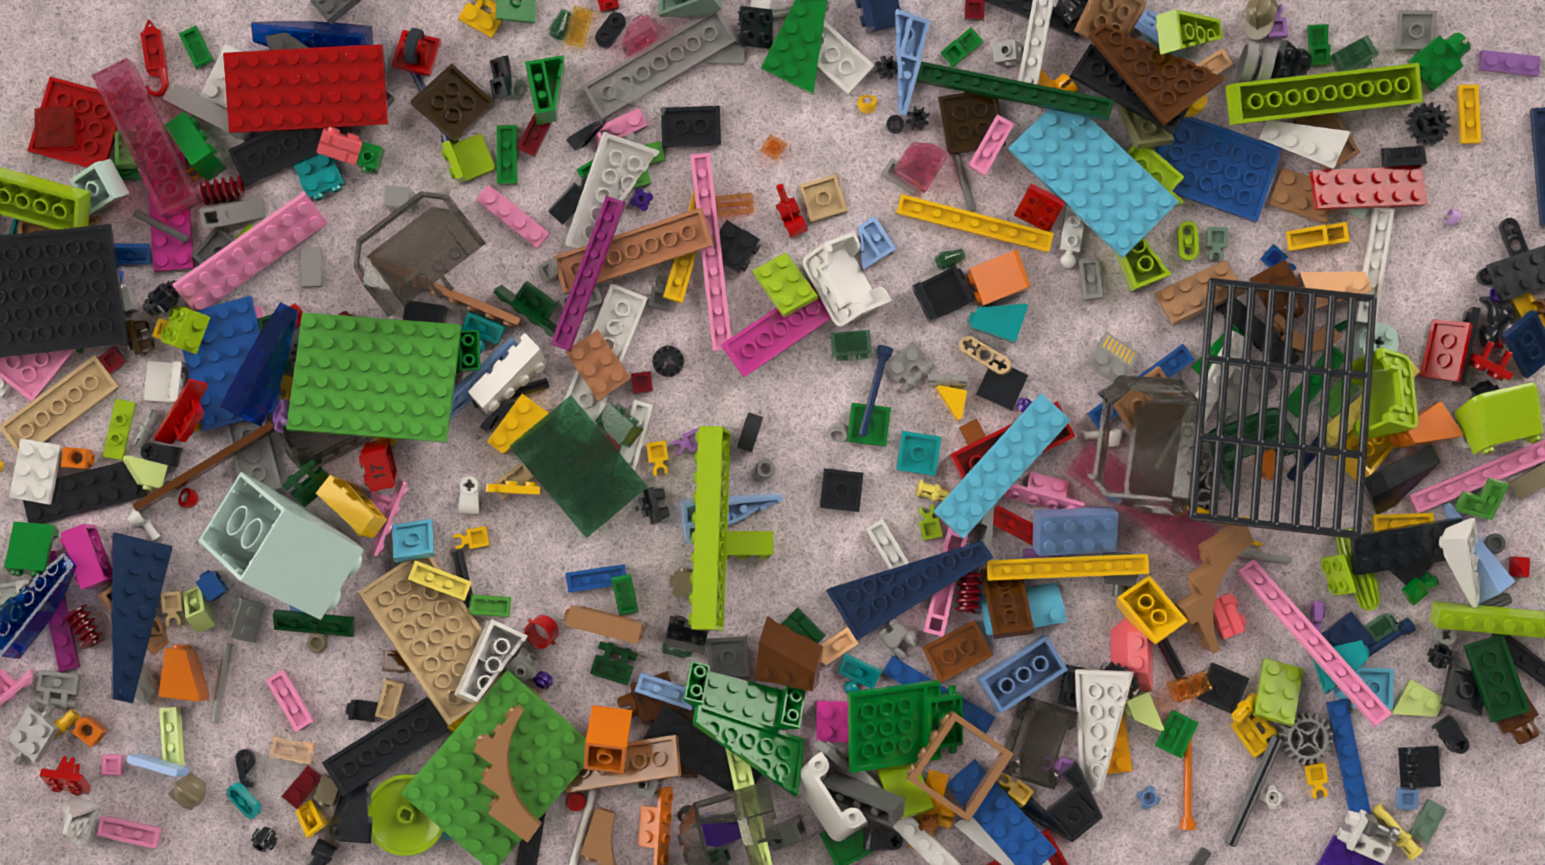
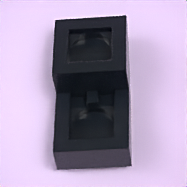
M506 55L489 60L494 79L489 80L493 99L509 96L512 85L509 56Z
M510 401L500 406L485 419L480 428L489 433L498 418L504 419L515 403Z

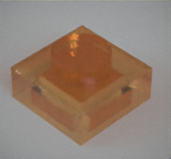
M770 134L760 152L777 161L787 144Z

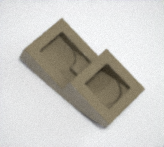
M1545 462L1509 482L1519 500L1545 487Z

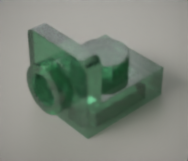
M1382 613L1363 625L1375 642H1378L1391 632L1399 630L1396 626L1398 624L1396 619L1388 613Z
M723 845L700 853L702 863L712 864L719 861V857H722L724 865H729L728 861L732 860L728 848L724 850Z

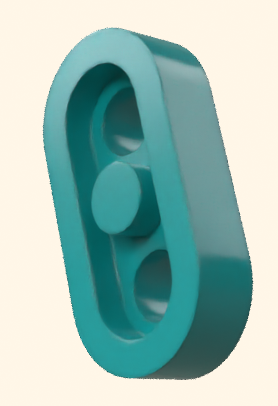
M235 782L227 788L228 798L245 817L253 819L261 813L260 802L244 785Z

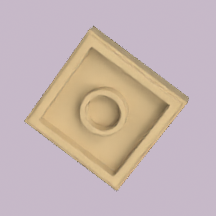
M837 174L799 185L810 223L848 212Z

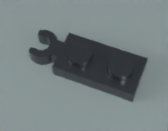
M587 174L581 178L580 185L574 182L548 209V212L562 225L576 212L588 177Z

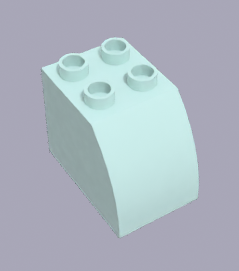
M242 472L198 540L241 582L320 620L326 611L334 609L338 604L341 595L340 588L346 578L354 575L360 568L362 563L361 554L364 550L332 523Z

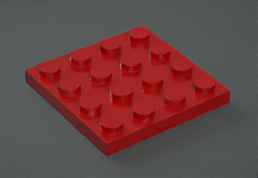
M50 76L27 151L88 168L95 162L110 159L115 142V131L119 129L128 98Z

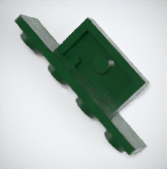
M528 281L524 282L517 295L503 285L494 289L493 293L497 295L499 300L507 302L513 307L514 311L526 316L533 325L542 328L548 336H554L557 325L549 319L558 306L557 302Z

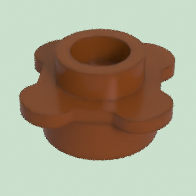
M937 813L934 815H924L921 818V824L918 826L919 830H925L927 833L936 831L939 827L938 819L940 816Z

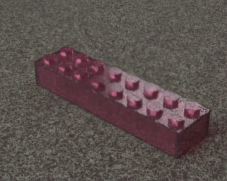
M125 58L91 75L161 216L170 219L202 203V198L135 64L128 58Z
M1092 440L1087 441L1065 472L1069 477L1193 566H1199L1202 562L1198 545L1218 533L1216 529L1206 522L1190 520L1188 518V510Z

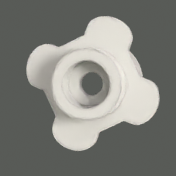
M1269 785L1267 791L1260 794V800L1264 801L1268 808L1273 810L1284 800V795L1279 793L1274 785Z

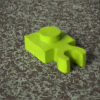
M932 504L929 505V513H924L922 506L919 507V514L924 518L923 521H918L923 541L943 537L939 517H932L934 513Z

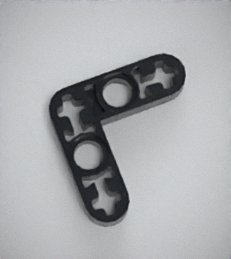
M1511 217L1502 220L1499 224V231L1509 257L1529 251L1517 220ZM1507 222L1508 224L1513 225V228H1511V232L1509 229L1506 230L1504 227L1507 225ZM1511 233H1512V235L1515 234V233L1517 234V236H1514V237H1511L1510 239H1508V236H1510ZM1513 240H1517L1520 243L1518 251L1511 248ZM1487 267L1479 270L1476 275L1478 283L1483 286L1491 285V278H1488V281L1487 279H1482L1484 271L1486 274H1489Z

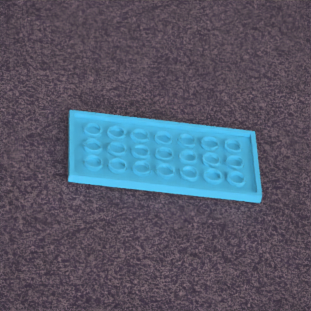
M1048 109L1008 148L1057 197L1066 202L1065 205L1121 258L1128 254L1179 203L1173 195L1090 117Z

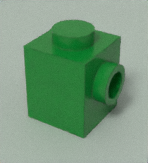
M362 142L356 162L361 168L360 171L367 174H372L373 171L378 173L385 150L381 146Z

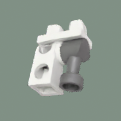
M1360 809L1359 813L1348 811L1345 823L1352 825V827L1347 829L1341 826L1337 832V839L1345 842L1347 849L1354 850L1385 864L1392 851L1391 843L1394 844L1397 841L1400 829L1394 826L1387 828L1379 824L1374 815L1367 814L1364 810ZM1377 833L1386 836V838L1382 837L1381 839L1379 837H1376L1375 834Z

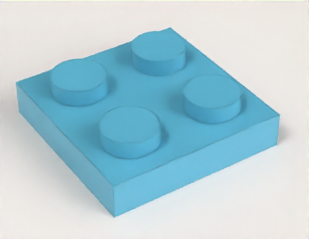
M432 519L392 525L393 559L395 562L435 556Z

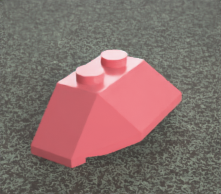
M1124 618L1111 630V661L1115 665L1120 663L1121 667L1126 666L1129 672H1134L1133 677H1137V682L1140 684L1139 691L1153 692V642Z

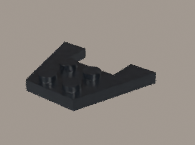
M1077 759L1061 771L1062 776L1073 786L1069 792L1047 810L1032 796L1022 808L1019 807L1029 819L1071 842H1074L1103 818V814Z

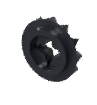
M670 345L663 346L654 353L653 367L658 374L664 377H672L682 370L684 357L678 348ZM671 354H673L671 360L676 365L668 364L664 368L665 361L661 358V356L668 358Z

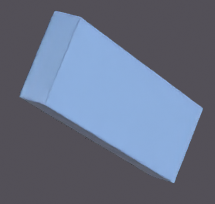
M642 672L640 673L635 692L692 710L693 707L683 700L684 686Z
M131 754L127 757L129 764L172 777L187 776L189 774V767L146 754Z

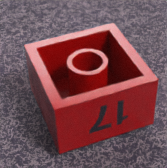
M389 439L366 442L359 456L361 468L364 467L366 473L364 474L365 485L369 486L370 492L393 488L398 473Z

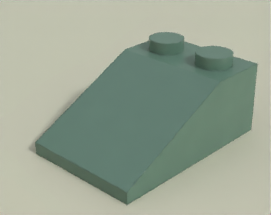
M658 0V15L660 17L706 16L722 10L721 0Z

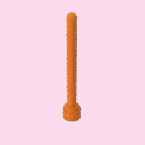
M1192 738L1184 753V817H1182V821H1179L1180 830H1196V822L1194 817H1192Z

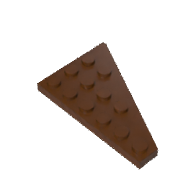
M1103 23L1088 35L1090 41L1163 126L1171 122L1225 79L1223 75H1216L1207 71V68L1197 66L1194 62L1180 56L1178 58L1169 53L1160 55V48H1156L1153 44L1142 39H1135L1126 35V32L1116 30L1106 23Z

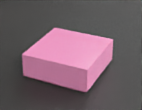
M103 754L101 775H123L124 755Z

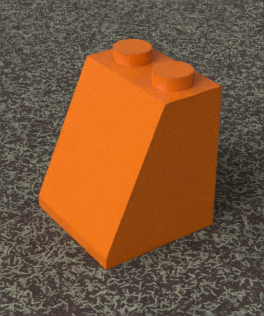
M1017 249L971 267L968 270L969 274H967L970 286L974 285L976 291L973 293L977 304L980 303L981 307L1024 293L1031 287Z
M1439 401L1417 411L1418 425L1416 428L1390 434L1389 439L1394 446L1401 449L1442 443L1462 436L1463 432L1442 401Z
M179 643L165 648L158 697L197 702L209 700L210 695L197 650L191 649L190 644Z
M592 705L585 741L583 769L624 774L632 710Z

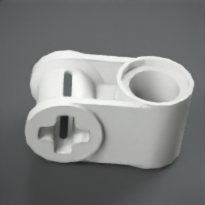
M474 476L465 477L460 483V514H480L481 509H479L481 484L479 479ZM470 480L472 483H475V487L471 488V491L469 487H466V483H469Z

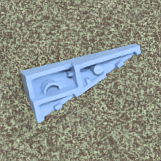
M896 9L899 114L906 116L922 58L920 56L930 20Z
M782 495L729 496L728 525L749 517L754 512L762 511L772 504L782 502ZM693 498L680 499L685 541L690 543L692 542V532H695L692 515L696 511V503L693 502Z
M1450 502L1442 505L1447 519L1462 518ZM1477 536L1474 554H1478L1479 560L1477 561V570L1475 572H1479L1481 597L1478 603L1480 604L1500 594L1515 581Z

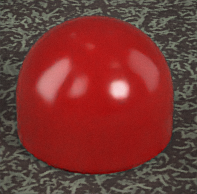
M184 488L178 498L179 505L184 508L196 506L199 500L197 492L190 488ZM188 493L187 500L183 502L181 499L182 495Z

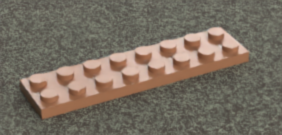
M700 207L614 236L596 284L713 247L703 208ZM587 245L553 256L557 260V272L564 294H568L571 291Z

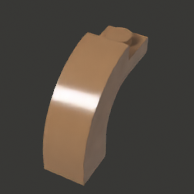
M1278 313L1274 315L1273 330L1278 334H1282L1279 338L1284 342L1286 320ZM1326 324L1313 335L1312 353L1325 349ZM1335 328L1333 344L1342 338ZM1293 329L1292 350L1297 353H1304L1305 334Z

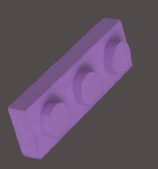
M1487 50L1480 51L1479 71L1539 76L1540 56Z

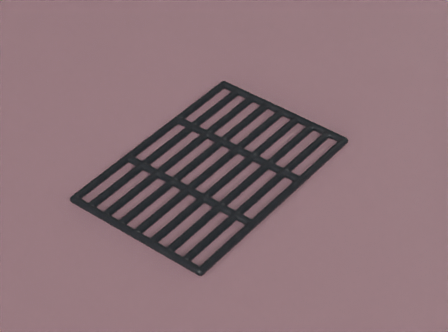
M1210 278L1208 280L1188 518L1190 520L1359 539L1361 537L1377 310L1376 295ZM1216 286L1228 287L1222 357L1210 355ZM1236 288L1248 290L1242 359L1230 357ZM1256 291L1268 292L1262 361L1250 360ZM1276 293L1288 294L1283 363L1271 362ZM1296 295L1308 296L1303 365L1291 364ZM1316 297L1328 298L1323 367L1311 366ZM1336 299L1348 300L1344 370L1332 368ZM1357 301L1369 302L1364 372L1352 371ZM1209 363L1221 365L1215 435L1203 433ZM1229 365L1241 367L1236 437L1224 436ZM1250 368L1262 369L1256 439L1244 438ZM1270 370L1282 371L1277 442L1265 440ZM1290 372L1302 373L1297 444L1285 443ZM1311 374L1323 376L1318 446L1305 445ZM1331 376L1343 378L1338 448L1326 447ZM1351 379L1363 380L1359 450L1346 449ZM1203 442L1215 443L1209 514L1197 513ZM1223 444L1235 445L1229 516L1217 515ZM1243 446L1256 447L1250 519L1238 518ZM1264 448L1276 450L1271 521L1258 520ZM1284 451L1296 452L1291 523L1279 522ZM1305 453L1317 454L1312 526L1299 524ZM1325 455L1337 456L1332 528L1320 527ZM1346 457L1358 459L1353 530L1341 529Z

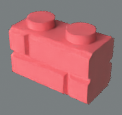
M329 126L328 129L323 128L316 153L356 165L362 140L356 134L348 133V135L340 133L338 128Z
M1230 593L1216 597L1214 603L1213 623L1220 639H1227L1246 630L1244 627L1246 620L1242 614L1238 613L1236 608L1239 606L1237 599L1234 595L1231 596Z

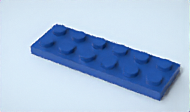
M974 759L947 783L946 788L964 807L987 772ZM995 782L972 817L1014 865H1043L1057 850Z

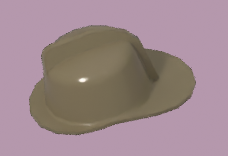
M1249 0L1246 5L1244 31L1248 38L1260 40L1271 32L1278 8L1276 0Z
M189 772L187 776L176 781L175 787L168 795L184 808L193 810L194 807L204 800L207 784L192 772Z

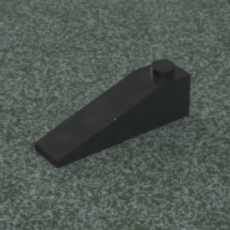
M1431 444L1373 472L1365 478L1364 492L1376 514L1395 507L1440 463Z
M367 782L344 798L342 795L340 796L332 817V824L329 828L330 839L340 842L371 844L373 822L372 816H368V805L371 804V797H368L366 791L370 782Z

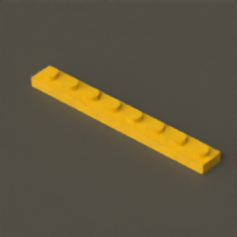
M904 194L900 196L896 212L897 215L1049 253L1054 235L1052 232Z
M1148 554L989 560L986 562L987 580L1149 574Z

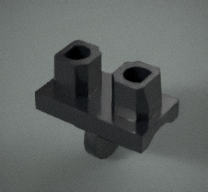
M654 487L644 489V497L639 498L640 506L635 507V510H642L643 518L649 517L651 525L662 522L663 519L670 517L667 506L658 507L657 501L665 499L664 489H654Z

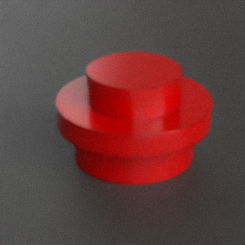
M582 792L569 793L566 798V805L572 811H580L586 804V797Z

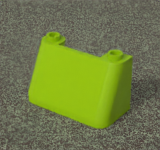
M1382 347L1375 350L1373 354L1368 439L1409 431L1418 425L1412 362L1407 355ZM1365 356L1352 362V371L1364 372ZM1351 379V382L1361 386L1362 395L1363 380ZM1361 420L1353 424L1354 438L1357 439L1360 436Z
M1535 382L1479 394L1453 412L1474 455L1481 453L1483 455L1491 454L1495 451L1494 448L1496 446L1521 439L1534 444L1542 440L1541 436L1544 435L1539 392Z

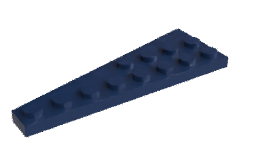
M113 532L111 536V699L133 703L173 546Z
M982 540L828 588L826 592L857 641L994 557Z

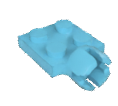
M1361 667L1355 673L1388 709H1393L1394 669ZM1340 688L1333 690L1335 697L1349 699ZM1351 701V707L1357 708Z

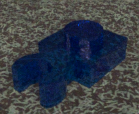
M1272 244L1259 260L1270 268L1287 259L1288 256ZM1288 263L1293 271L1297 269L1294 264Z

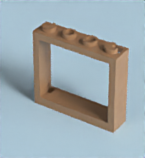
M572 605L570 609H566L563 621H566L565 626L634 644L642 642L647 622L581 605Z
M950 711L949 714L946 713L944 718L942 717L939 729L934 730L930 735V742L927 747H923L917 755L919 759L915 765L912 763L909 766L906 779L969 822L1014 754L965 719ZM955 721L1000 752L962 810L917 779Z

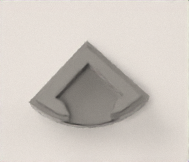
M556 257L550 258L540 265L546 284L553 282L557 276Z

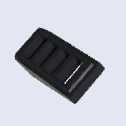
M605 119L595 121L569 136L566 141L576 151L588 146L607 121Z

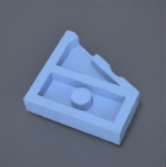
M875 216L858 226L863 270L896 250Z

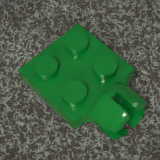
M1459 32L1453 33L1446 40L1439 35L1407 61L1409 64L1419 63L1420 78L1430 91L1437 89L1464 66L1461 63V58L1470 51L1471 45L1469 41L1465 44L1463 43L1466 39L1463 34Z

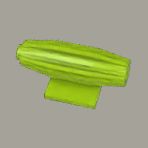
M1353 527L1344 530H1353ZM1336 537L1338 554L1320 558L1321 570L1326 575L1329 591L1332 593V596L1353 593L1360 608H1365L1366 612L1377 609V604L1381 602L1375 573L1353 575L1350 538Z

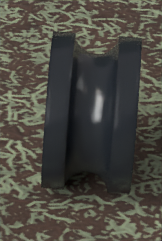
M899 115L890 116L886 123L887 130L893 134L900 133L904 127L902 117ZM893 120L895 122V120H898L900 127L898 129L897 127L895 129L891 128L892 123L890 121Z

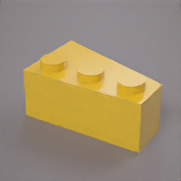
M521 394L490 436L487 443L506 455L556 418L524 394Z
M329 475L316 492L361 537L374 538L387 521L384 515L355 483Z

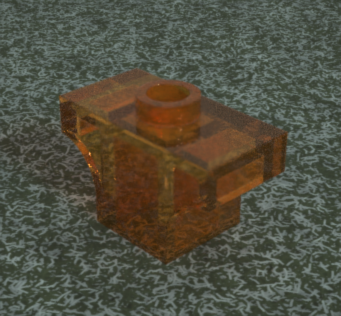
M1205 670L1166 683L1173 702H1182L1195 698L1212 689Z

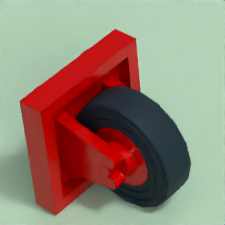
M411 28L410 31L402 30L391 64L392 68L430 77L441 45V39L424 35V31L419 28Z

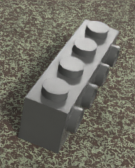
M834 771L822 782L838 806L845 809L857 808L867 818L893 827L904 815L905 798L838 771Z

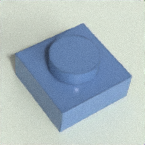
M1396 787L1395 807L1397 809H1418L1419 789Z

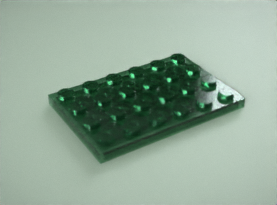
M572 395L509 446L586 538L648 487Z

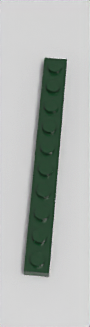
M922 61L916 78L918 83L1106 121L1110 120L1114 100Z

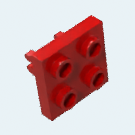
M1030 183L1014 216L1044 231L1050 232L1066 202Z
M1488 341L1480 355L1471 352L1470 366L1483 372L1488 370L1487 375L1503 381V379L1510 381L1514 373L1505 369L1512 352L1506 350L1497 364L1487 359L1495 344Z
M63 756L56 770L41 769L39 776L53 792L62 793V790L70 791L71 794L81 796L82 793H90L91 785L80 774V764L77 763L75 765L76 759L74 757H71L70 761L67 762V756Z

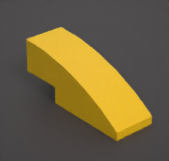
M1347 222L1286 231L1289 251L1350 243Z

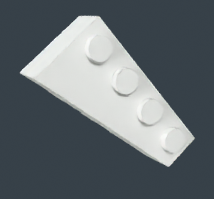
M1267 121L1259 139L1334 169L1350 131Z
M526 333L520 337L522 342L517 347L513 345L508 350L509 354L504 360H498L494 364L491 374L485 373L468 391L471 398L486 414L498 409L505 399L511 398L518 388L525 386L531 377L536 373L542 372L547 365L540 348Z
M493 619L487 621L454 695L470 703L478 702L495 677L502 671L506 663L528 636Z

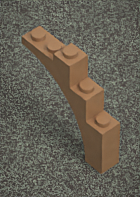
M1229 525L1198 545L1201 552L1199 555L1204 563L1186 574L1189 580L1187 584L1192 592L1174 603L1188 620L1187 623L1190 624L1192 630L1198 634L1200 646L1213 654L1220 650L1213 623L1217 590L1231 563L1243 550L1254 543L1248 527Z
M518 704L516 708L511 706L505 714L507 720L504 724L499 722L493 730L495 736L489 732L485 736L480 734L474 742L476 748L473 751L493 765L492 767L488 765L481 774L484 777L481 783L500 796L499 798L495 796L489 804L491 809L488 814L528 843L542 822L527 809L520 799L510 772L509 750L511 737L517 721L525 710L524 707Z
M599 806L595 808L580 854L584 855L585 860L591 862L599 860L598 865H617L612 845L613 824L616 812Z

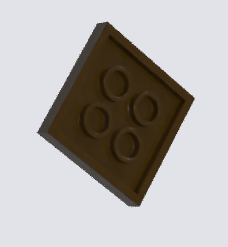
M451 63L411 99L410 104L454 143L495 105V101Z
M968 92L938 97L947 156L977 151L996 115L1001 116L999 100L997 98Z

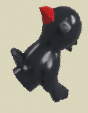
M1490 296L1479 297V301L1486 305L1488 309L1487 319L1489 324L1487 328L1482 325V329H1479V342L1483 348L1490 341L1495 343L1492 349H1502L1504 346L1501 341V332L1509 322L1516 323L1515 317L1512 316L1515 311L1504 301L1498 305L1493 302Z

